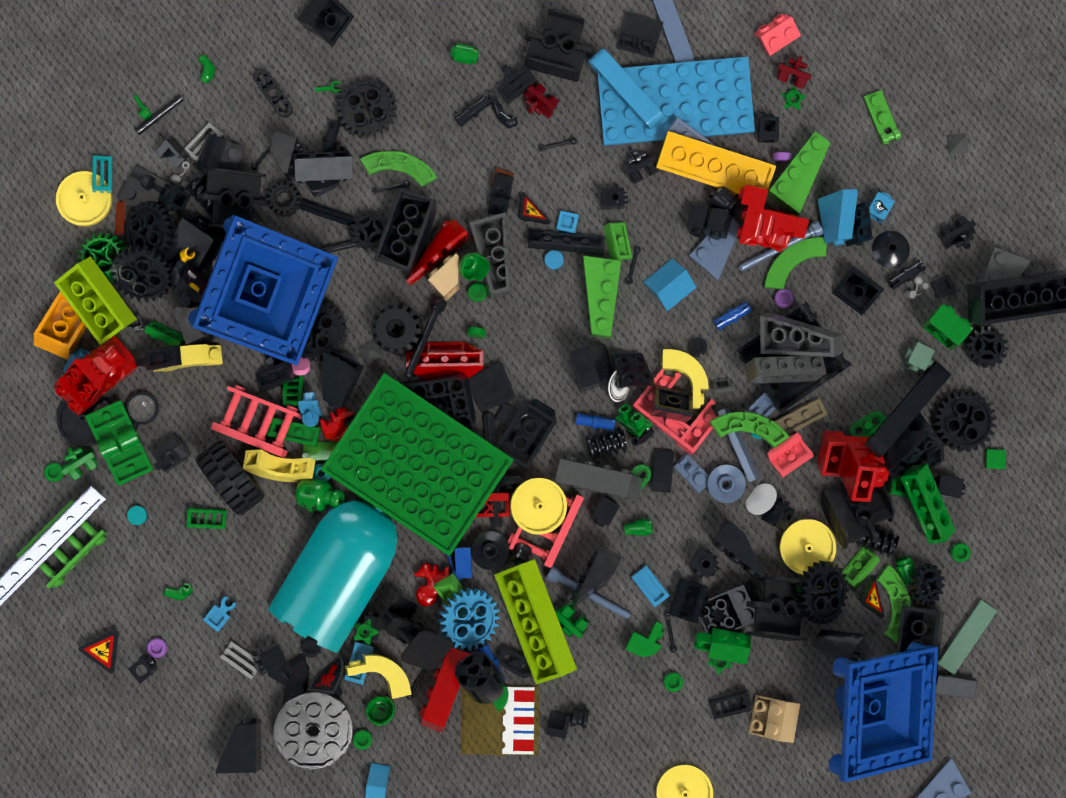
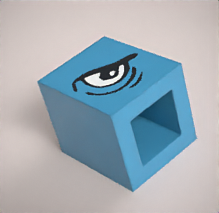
M878 192L869 205L870 218L880 224L885 220L895 202L889 194Z

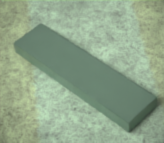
M979 600L939 659L938 665L954 675L997 610L984 601Z

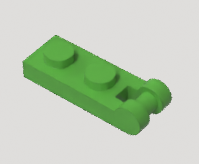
M882 90L864 96V102L881 144L885 145L893 139L895 141L901 139L900 131L896 127ZM889 128L891 133L886 134L884 130Z

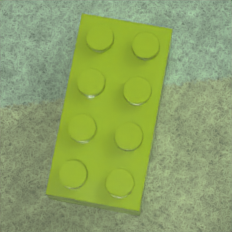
M92 257L79 262L54 282L100 345L116 336L137 320Z

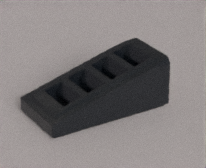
M748 690L709 700L714 720L749 712L753 709ZM740 697L744 698L745 707H742ZM732 699H736L738 709H734ZM724 701H728L730 711L726 710ZM716 703L721 704L723 713L717 714L718 708Z

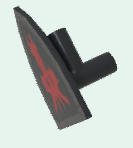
M339 655L320 670L307 691H317L340 697L343 691L339 686L345 671L343 656Z

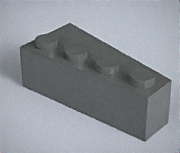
M994 247L989 251L978 282L1019 277L1031 261ZM967 311L966 316H965V318H966L967 320H968V311ZM974 324V325L979 326V327H984V326H986V325Z

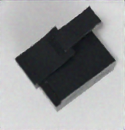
M178 436L170 438L151 452L157 461L153 464L157 470L162 469L166 473L191 456L190 451Z

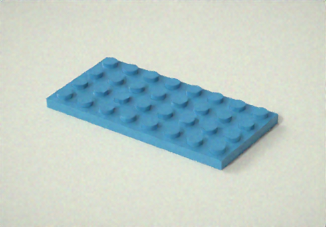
M748 57L622 68L664 115V118L650 130L598 74L604 146L664 141L667 134L666 131L677 117L704 137L755 132Z

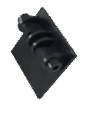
M627 12L617 48L653 58L664 22Z
M869 201L856 205L852 239L846 241V247L852 245L861 246L864 245L863 242L873 239Z
M642 353L610 355L619 375V378L614 382L615 387H618V389L625 387L629 389L637 387L646 388L647 386L656 385Z

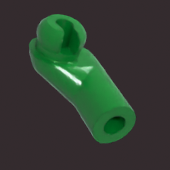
M204 54L198 59L204 67L200 79L203 83H209L214 78L216 69Z
M184 583L177 590L166 587L164 596L182 601L192 594L193 588L189 583Z

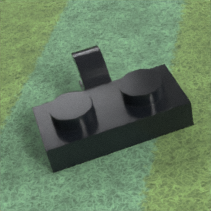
M506 64L501 70L508 79L496 89L504 101L510 104L527 91L530 85L533 86L538 81L528 66H524L517 73H514L511 67Z
M269 355L265 356L268 369L256 373L260 392H266L295 380L291 363L286 361L280 363V359Z

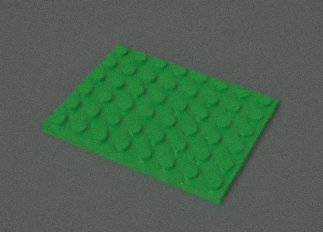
M384 373L321 468V471L450 556L514 458Z

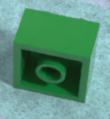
M942 304L934 309L921 327L946 348L952 350L964 341L973 328L966 318H960L956 315V311L951 306Z

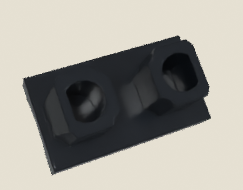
M634 150L631 152L633 157L628 159L627 162L629 165L636 163V165L623 171L625 176H628L632 183L635 184L643 180L640 169L645 167L649 176L659 172V169L656 168L657 156L654 155L641 161V159L646 157L645 152L638 154Z
M962 216L955 221L958 229L953 231L949 225L941 228L940 235L946 250L953 245L957 248L963 246L965 249L971 247L970 241L974 239L972 234L975 233L974 226H976L973 220L969 222Z

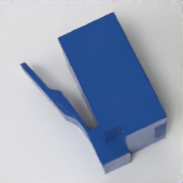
M471 547L455 548L456 571H454L452 558L447 555L453 569V574L458 580L473 578Z

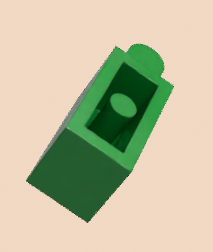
M713 628L711 634L702 632L696 634L694 648L708 652V658L746 664L751 650V636L745 635V633Z

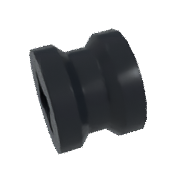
M522 543L515 544L513 548L514 553L511 554L510 561L516 565L528 562L529 556L532 555V548Z
M574 707L571 726L579 725L586 729L589 709L579 710L578 707Z

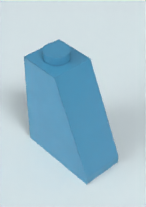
M857 189L840 190L818 199L825 244L833 243V246H840L845 244L844 241L852 239L858 195Z

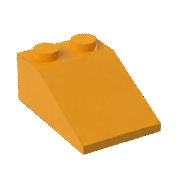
M59 292L34 332V346L68 360L71 353L75 352L86 329V325L61 292Z

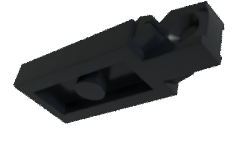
M173 345L145 351V357L135 359L136 367H146V370H158L182 365L180 346Z

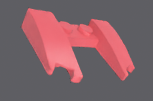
M661 369L654 378L655 386L671 389L681 374L675 373L674 377L663 375L664 370ZM648 386L631 408L644 415L656 427L676 441L677 446L691 456L713 429L709 422L717 418L711 407L716 404L715 401L711 399L689 426L682 421L650 415L655 386Z

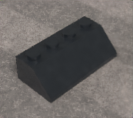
M902 606L896 653L906 651L913 642L925 646H937L938 672L944 611Z

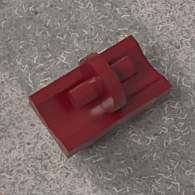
M799 55L797 60L789 59L788 63L795 65L794 68L779 63L777 80L786 83L790 74L796 75L793 86L803 89L807 81H810L812 77L811 74L798 70L799 67L807 68L808 64L801 62L803 56Z
M540 83L534 87L530 85L524 98L527 100L526 104L530 107L528 110L530 115L536 112L539 116L543 114L549 119L553 115L559 100L552 95L548 99L544 97L543 94L546 89Z

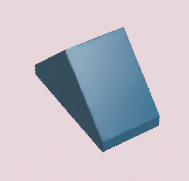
M371 763L365 798H386L391 766Z

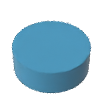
M552 250L546 254L545 265L549 269L557 270L563 265L564 258L559 251Z

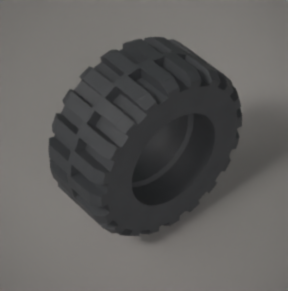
M218 440L197 456L195 461L198 467L236 515L245 514L263 500L265 494L253 476L243 469V463L223 440Z

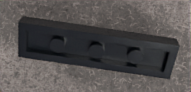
M529 229L528 248L604 255L605 236Z

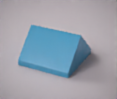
M673 258L643 282L666 311H669L697 288L687 270Z

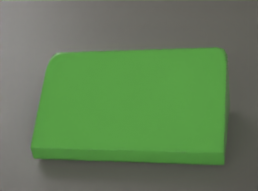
M625 222L604 225L603 228L610 259L618 261L632 259Z
M318 442L317 447L303 444L302 458L327 461L338 442Z
M862 546L843 569L842 574L847 575L844 580L848 581V584L854 589H857L880 562L879 557Z
M454 574L447 576L434 585L435 590L446 605L449 604L447 598L454 599L453 593L460 595V589L465 591Z

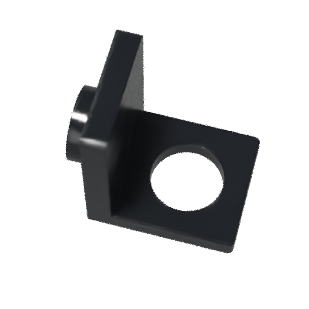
M145 654L141 655L139 660L128 670L138 683L141 684L156 672L158 668L155 666L157 663L154 658ZM144 665L147 668L146 675H137V666Z

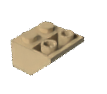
M457 254L448 256L443 261L444 265L439 270L436 268L429 274L430 278L428 281L430 286L445 301L459 290L460 274L458 265L460 259Z
M755 695L749 734L794 743L800 704Z

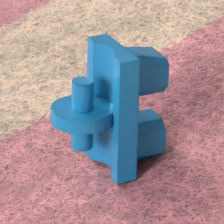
M314 392L303 393V401L298 402L302 422L307 427H313L317 425L319 419H323V414L319 402L316 400V394Z

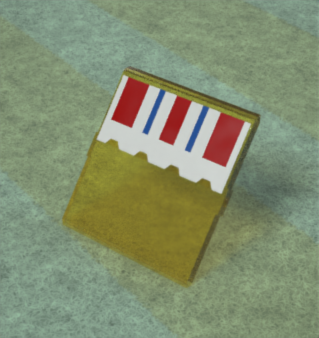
M507 686L509 692L508 701L500 712L497 711L494 703L480 704L475 702L462 688L461 754L494 755L499 757L505 755H538L539 686Z

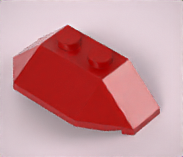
M427 342L413 374L424 379L462 373L467 378H470L484 368V351L477 349L467 342ZM415 349L407 352L406 369L408 368V365L411 361Z

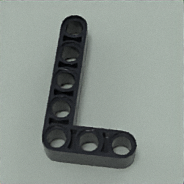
M456 373L400 382L424 399L449 396L454 419L469 429L475 424L476 414L469 380L466 375ZM454 380H459L462 387H457ZM436 383L442 384L443 390H439L436 387ZM418 386H422L425 389V393L419 392ZM458 399H463L466 406L460 405ZM462 417H466L470 424H464Z

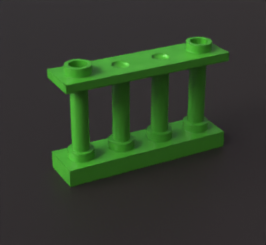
M71 500L16 556L19 558L76 500ZM85 520L80 526L93 539L84 546L71 534L66 540L79 553L70 560L57 548L53 554L65 567L56 574L43 562L39 568L51 579L46 586L48 588H58L65 581L64 577L96 545L100 546L106 541L107 538L105 536L108 532L101 530L98 533Z

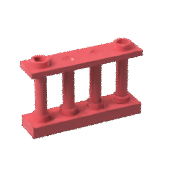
M237 385L234 388L228 386L227 390L233 392L234 395L223 421H220V424L213 422L211 429L285 458L288 451L283 449L284 445L282 444L293 417L302 418V415L297 413L298 409L287 405V408L247 394L245 393V388ZM243 396L251 399L241 427H238L236 431L231 429L230 423L240 398ZM258 403L269 406L258 435L255 434V437L249 436V431L247 430ZM279 410L286 413V416L275 442L273 441L271 445L265 442V436L275 411Z
M576 495V498L565 496L567 508H570L560 524L562 526L560 532L539 534L551 540V543H553L551 551L548 549L545 551L518 538L522 531L520 527L516 534H511L507 542L510 544L509 549L513 550L517 543L528 545L532 548V553L542 557V560L545 561L544 565L551 568L584 498Z

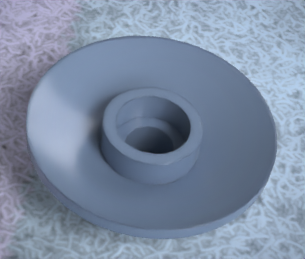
M721 465L710 473L707 487L710 495L715 500L721 503H732L743 495L746 481L743 473L737 467ZM724 480L728 481L729 486L727 488H724L722 486V482Z

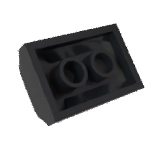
M538 399L524 401L496 447L514 458V464L527 470L557 423L555 410Z

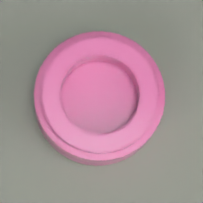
M301 357L298 366L292 364L293 373L296 375L307 374L310 371V361L307 358L303 359Z

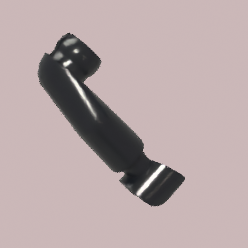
M497 91L490 92L488 99L491 104L493 103V110L498 121L508 129L516 127L518 125L517 118L515 116L510 118L503 111L502 105L498 102Z

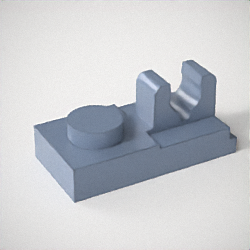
M764 393L745 412L760 414L767 418L776 408L773 406L768 395Z
M685 453L673 464V467L698 493L707 486L709 475L689 454Z

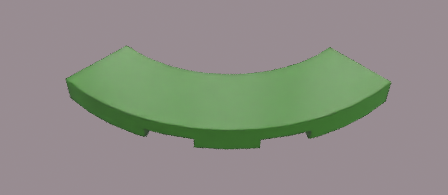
M379 151L360 158L369 175L384 170L400 171L416 180L421 188L438 178L433 170L422 160L404 152Z
M824 237L805 239L785 249L770 267L764 288L784 289L787 276L797 264L809 258L825 257L827 244H825Z
M732 412L721 415L709 422L719 438L733 432H749L763 438L772 448H775L789 438L788 434L778 424L756 413Z
M887 564L876 580L886 590L891 603V618L884 635L897 644L901 607H911V600L904 581L895 569Z

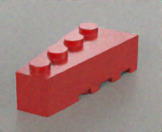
M452 647L441 660L443 662L441 669L437 668L433 678L436 680L434 688L430 686L426 698H429L427 706L423 705L419 715L423 717L421 721L422 726L443 733L460 687L455 676L456 665L459 660L462 661L465 657L471 655L470 653Z

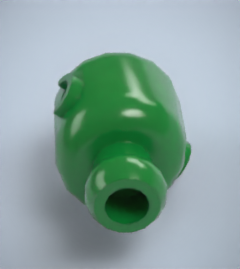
M313 478L302 479L297 485L295 492L297 504L302 508H306L309 512L313 510L323 512L329 505L336 508L343 504L345 499L342 491H333L332 486L328 482Z

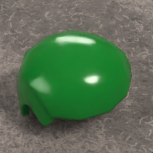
M476 252L464 255L458 265L459 274L468 281L471 279L481 281L490 269L488 260Z
M387 696L374 697L367 704L365 710L367 719L377 726H384L390 723L396 713L393 701ZM377 707L384 708L385 712L377 709Z

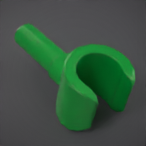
M333 81L331 85L315 87V92L331 91L334 94H338L341 92V89L335 90L333 86L340 85L341 83Z
M135 95L133 98L141 108L138 114L146 121L151 117L152 113L144 106L139 97Z

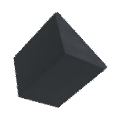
M853 266L836 286L832 294L860 315H863L884 291V288Z
M655 386L650 415L687 423L693 416L692 393Z

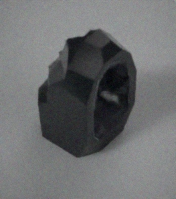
M328 180L325 183L309 181L307 184L315 198L339 186L340 182L336 180Z

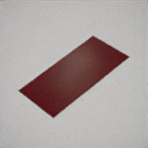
M126 201L116 202L114 236L124 234Z

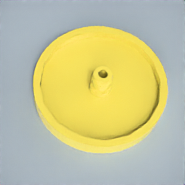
M80 171L69 175L61 182L56 193V205L60 214L70 223L77 226H91L103 220L108 214L112 205V193H108V191L92 193V172ZM96 174V186H100V176Z
M532 478L521 483L514 491L510 502L511 515L515 523L524 531L532 534H546L555 530L564 520L567 511L566 497L562 489L553 481L544 478Z
M814 519L797 520L790 524L781 536L779 543L780 555L784 563L792 571L804 575L803 571L809 572L808 566H813V562L819 563V560L832 562L834 560L836 540L831 530L822 522Z
M686 764L677 765L668 769L661 776L657 784L656 797L713 798V788L709 778L699 768Z

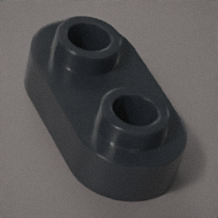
M504 649L500 652L498 661L502 667L522 678H528L532 675L530 668L526 672L521 669L523 664L528 665L525 656L512 649ZM505 655H510L512 660L506 662L504 660Z

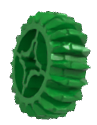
M99 232L98 238L95 234H92V240L85 238L87 244H80L83 251L78 250L77 253L82 256L76 258V261L81 262L89 258V254L94 257V262L101 270L104 266L112 267L113 260L111 259L113 247L117 254H121L123 249H128L122 247L124 242L122 240L118 241L117 236L111 237L110 233L104 236L102 232ZM99 244H107L100 250L93 249ZM96 254L105 256L110 262L100 260ZM110 270L103 272L110 282H114V279L111 278L112 272Z

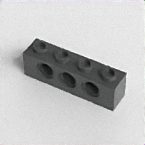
M823 356L753 358L744 365L747 384L816 381L826 374Z

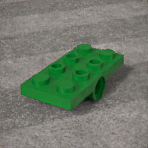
M122 400L85 416L97 441L100 453L106 460L117 486L154 470Z

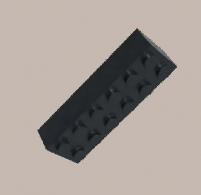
M1066 270L967 284L968 322L987 325L1066 312Z

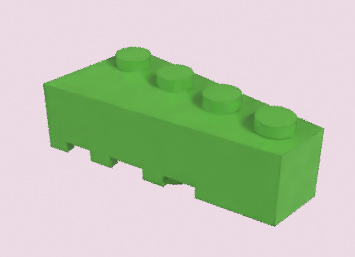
M815 131L767 195L791 214L799 215L830 142Z
M583 256L591 336L610 339L621 261Z

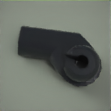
M652 427L647 428L640 437H632L631 443L634 446L645 443L654 435V430Z

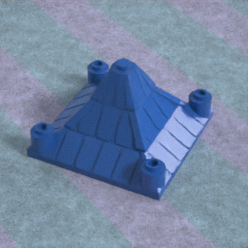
M232 215L223 224L226 233L225 239L214 264L198 309H194L189 314L190 327L298 366L338 257Z
M913 642L904 652L860 661H852L840 657L834 662V675L845 679V684L838 686L835 692L836 705L843 722L842 755H833L829 760L828 766L830 772L839 776L840 781L845 783L932 761L938 658L937 646H925Z

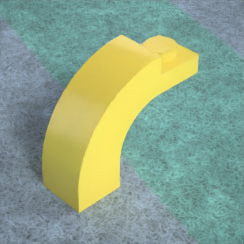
M200 344L180 346L182 365L153 370V372L173 371L192 366L223 364L221 345Z
M663 349L662 369L681 372L689 379L693 396V409H700V405H704V393H701V390H708V379L704 369L695 358L685 352Z
M262 449L247 450L243 469L266 479L300 482L301 479L313 478L315 460L312 458L286 459L270 455Z
M362 654L363 662L355 660L345 666V672L348 676L366 672L382 674L386 679L389 696L392 699L412 695L410 684L404 671L385 656Z

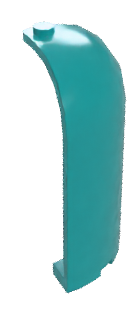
M355 500L340 504L328 512L316 527L268 610L282 623L287 622L294 626L293 631L304 638L308 635L317 641V645L338 653L387 572L395 555L397 532L391 517L368 502Z

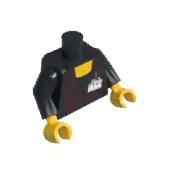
M186 248L180 252L181 260H178L170 272V278L173 284L172 293L179 298V303L183 306L194 308L196 305H200L208 280L186 263V261L195 256V252L188 256L187 250L189 248Z

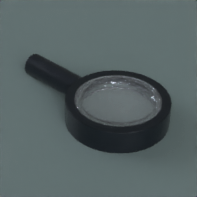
M146 392L133 394L128 399L125 407L135 430H137L139 425L153 422L159 413L157 399Z

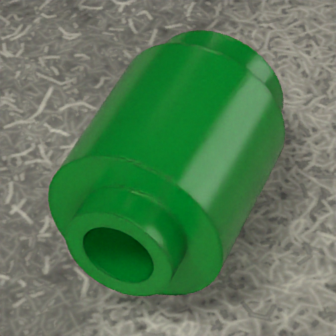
M460 43L452 46L451 57L454 58V62L472 65V63L477 64L479 49H476L475 46Z

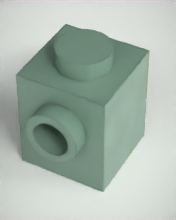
M919 342L915 343L912 349L909 348L904 356V359H906L905 365L909 366L908 370L917 374L924 372L926 369L929 370L934 361L931 358L935 350Z

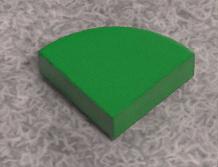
M507 685L502 688L504 691L501 697L493 702L498 712L507 704L509 697Z

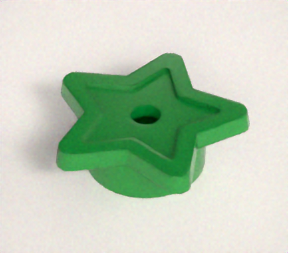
M794 86L788 93L781 94L785 99V109L790 107L798 110L801 109L800 101L805 98V95L800 94Z
M368 619L364 624H354L357 630L354 640H364L370 645L371 637L378 634V630L372 628L371 620Z
M711 659L707 662V665L715 667L718 675L724 668H732L731 663L728 661L719 663L718 660Z

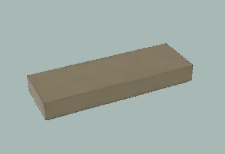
M817 398L774 422L790 435L828 415L820 398Z

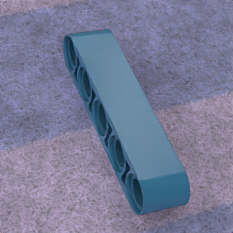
M604 48L588 60L591 67L649 130L664 118L660 109Z

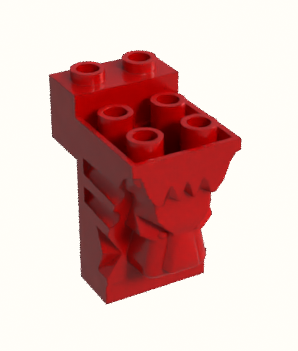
M746 183L745 187H741L738 199H742L741 204L748 205V208L744 207L741 219L745 220L744 225L739 227L737 233L740 244L750 246L758 244L782 252L787 247L791 237L805 238L809 223L808 217L764 207L769 188Z
M113 336L105 344L92 350L89 355L86 354L82 359H75L66 373L56 381L53 387L56 394L68 403L69 409L79 416L96 404L103 394L135 372L138 367L135 365L133 355L116 336Z
M824 431L817 460V466L821 475L841 477L851 501L870 502L873 488L882 487L884 482L888 481L889 471L884 465V454L878 458L864 445L870 437L844 436L843 432Z

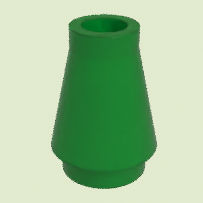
M645 517L624 524L625 535L649 536V534H653L652 520Z
M905 556L895 560V567L905 585L909 586L908 583L912 582L910 575L915 574L913 571L915 569L914 560H911L910 556Z

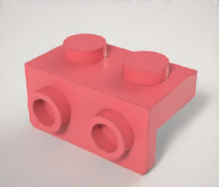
M787 14L775 16L772 22L760 26L758 31L754 33V36L760 39L765 52L769 56L801 36L792 16Z
M798 432L794 435H789V438L775 448H771L767 453L769 462L782 478L814 457L812 451L803 442Z

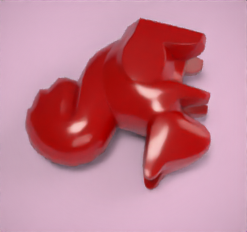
M342 407L341 409L336 408V416L332 411L329 413L330 420L319 419L324 438L339 442L348 429L345 420L352 417L355 413Z
M424 563L419 571L414 573V576L426 578L427 585L420 586L415 593L416 600L421 606H431L437 601L436 596H439V594L435 590L434 585L451 575V568L446 567L444 571H439L438 565L434 564L432 570L429 563Z

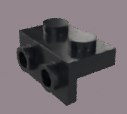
M679 578L670 605L669 615L697 624L708 586Z

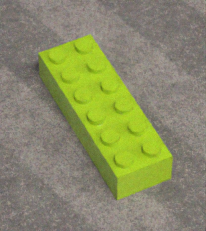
M535 559L495 574V579L535 684L556 679L577 670Z

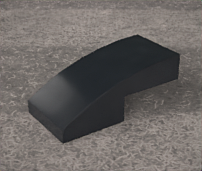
M495 173L488 214L498 215L506 212L507 216L514 177Z
M655 450L651 491L671 492L674 452Z

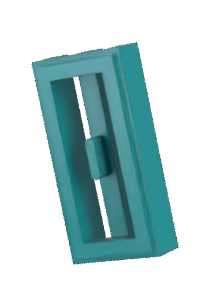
M93 155L92 193H96V191L112 193V156ZM97 160H100V186H96ZM104 161H108V186H104Z

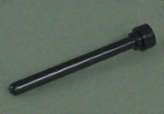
M434 297L430 304L432 312L405 372L406 378L413 376L436 319L441 312H444L447 306V302L442 298Z

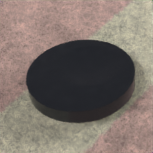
M101 396L96 404L78 416L69 409L68 403L64 400L57 412L59 432L71 444L81 447L96 445L97 441L85 416L110 404Z

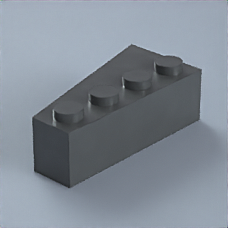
M505 212L469 222L467 227L474 251L483 255L490 265L488 274L483 278L489 299L507 295L510 290Z
M770 312L760 315L761 354L835 357L842 353L841 333Z
M570 457L567 460L560 459L555 482L582 490L589 489L591 492L602 495L607 493V495L614 498L622 499V497H625L631 502L638 503L643 480L632 475V471L621 469V472L614 471V467L603 465V468L596 467V463L585 461V464L578 463V459Z

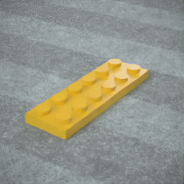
M667 131L656 168L718 188L725 186L734 193L739 194L741 187H745L746 183L769 188L776 166Z

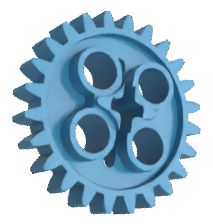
M467 588L465 593V591L460 589V595L453 593L454 599L447 598L449 604H442L445 611L439 612L443 616V618L438 619V622L443 624L439 627V630L443 632L441 636L453 641L455 649L458 647L462 651L464 648L471 651L472 646L478 649L479 643L485 646L484 640H491L490 633L496 634L493 627H499L495 623V620L500 619L496 615L499 609L495 607L497 603L485 591L482 590L480 592L477 588L474 590ZM481 606V609L476 612V609ZM463 607L462 612L458 614V610ZM480 625V628L475 631L476 627ZM462 626V630L457 633L458 628Z

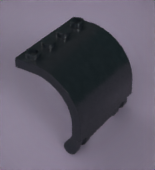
M805 302L786 316L787 318L821 327L816 320L818 318L817 315L809 309L810 305L808 302ZM760 335L736 350L740 359L745 364L753 358L801 356L761 354ZM842 352L835 357H823L826 374L816 381L759 384L771 399L773 406L781 414L851 366L849 360L846 361Z

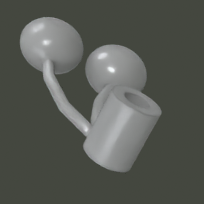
M188 161L182 163V167L185 169L183 173H181L180 175L173 174L171 176V180L173 183H180V176H182L187 169L189 171L190 163ZM189 181L181 182L180 185L184 187V190L189 184Z
M916 275L913 278L916 289L915 291L906 290L904 292L906 298H915L923 293L916 294L918 285H921L923 282L921 276ZM927 283L922 285L924 289L929 287Z

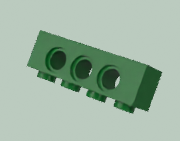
M927 463L912 465L901 476V480L929 544L947 542L956 530Z

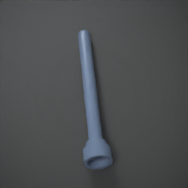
M818 221L809 224L810 226L807 227L804 239L810 236L817 238L823 234L822 227ZM792 237L785 249L804 239ZM770 248L741 263L739 270L744 271L779 252Z
M552 565L550 572L545 578L551 582L555 581L557 583L559 581L573 590L578 585L575 581L562 575L559 568ZM596 593L588 597L625 619L631 616L629 611Z

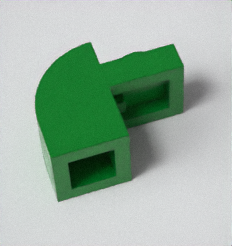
M655 621L647 638L633 631L625 649L641 657L656 654L662 647L655 642L657 639L660 640L664 634L663 624Z

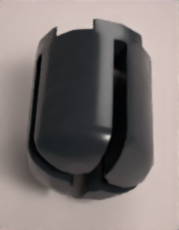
M479 651L470 652L471 655L465 657L462 661L459 660L456 665L455 676L458 683L475 702L480 704L493 703L501 697L504 691L502 689L505 687L503 674L485 653Z

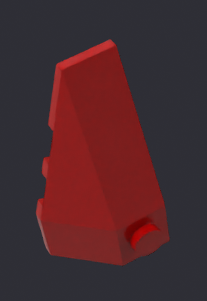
M455 219L451 222L448 220L441 226V230L406 280L409 287L469 240L467 231Z

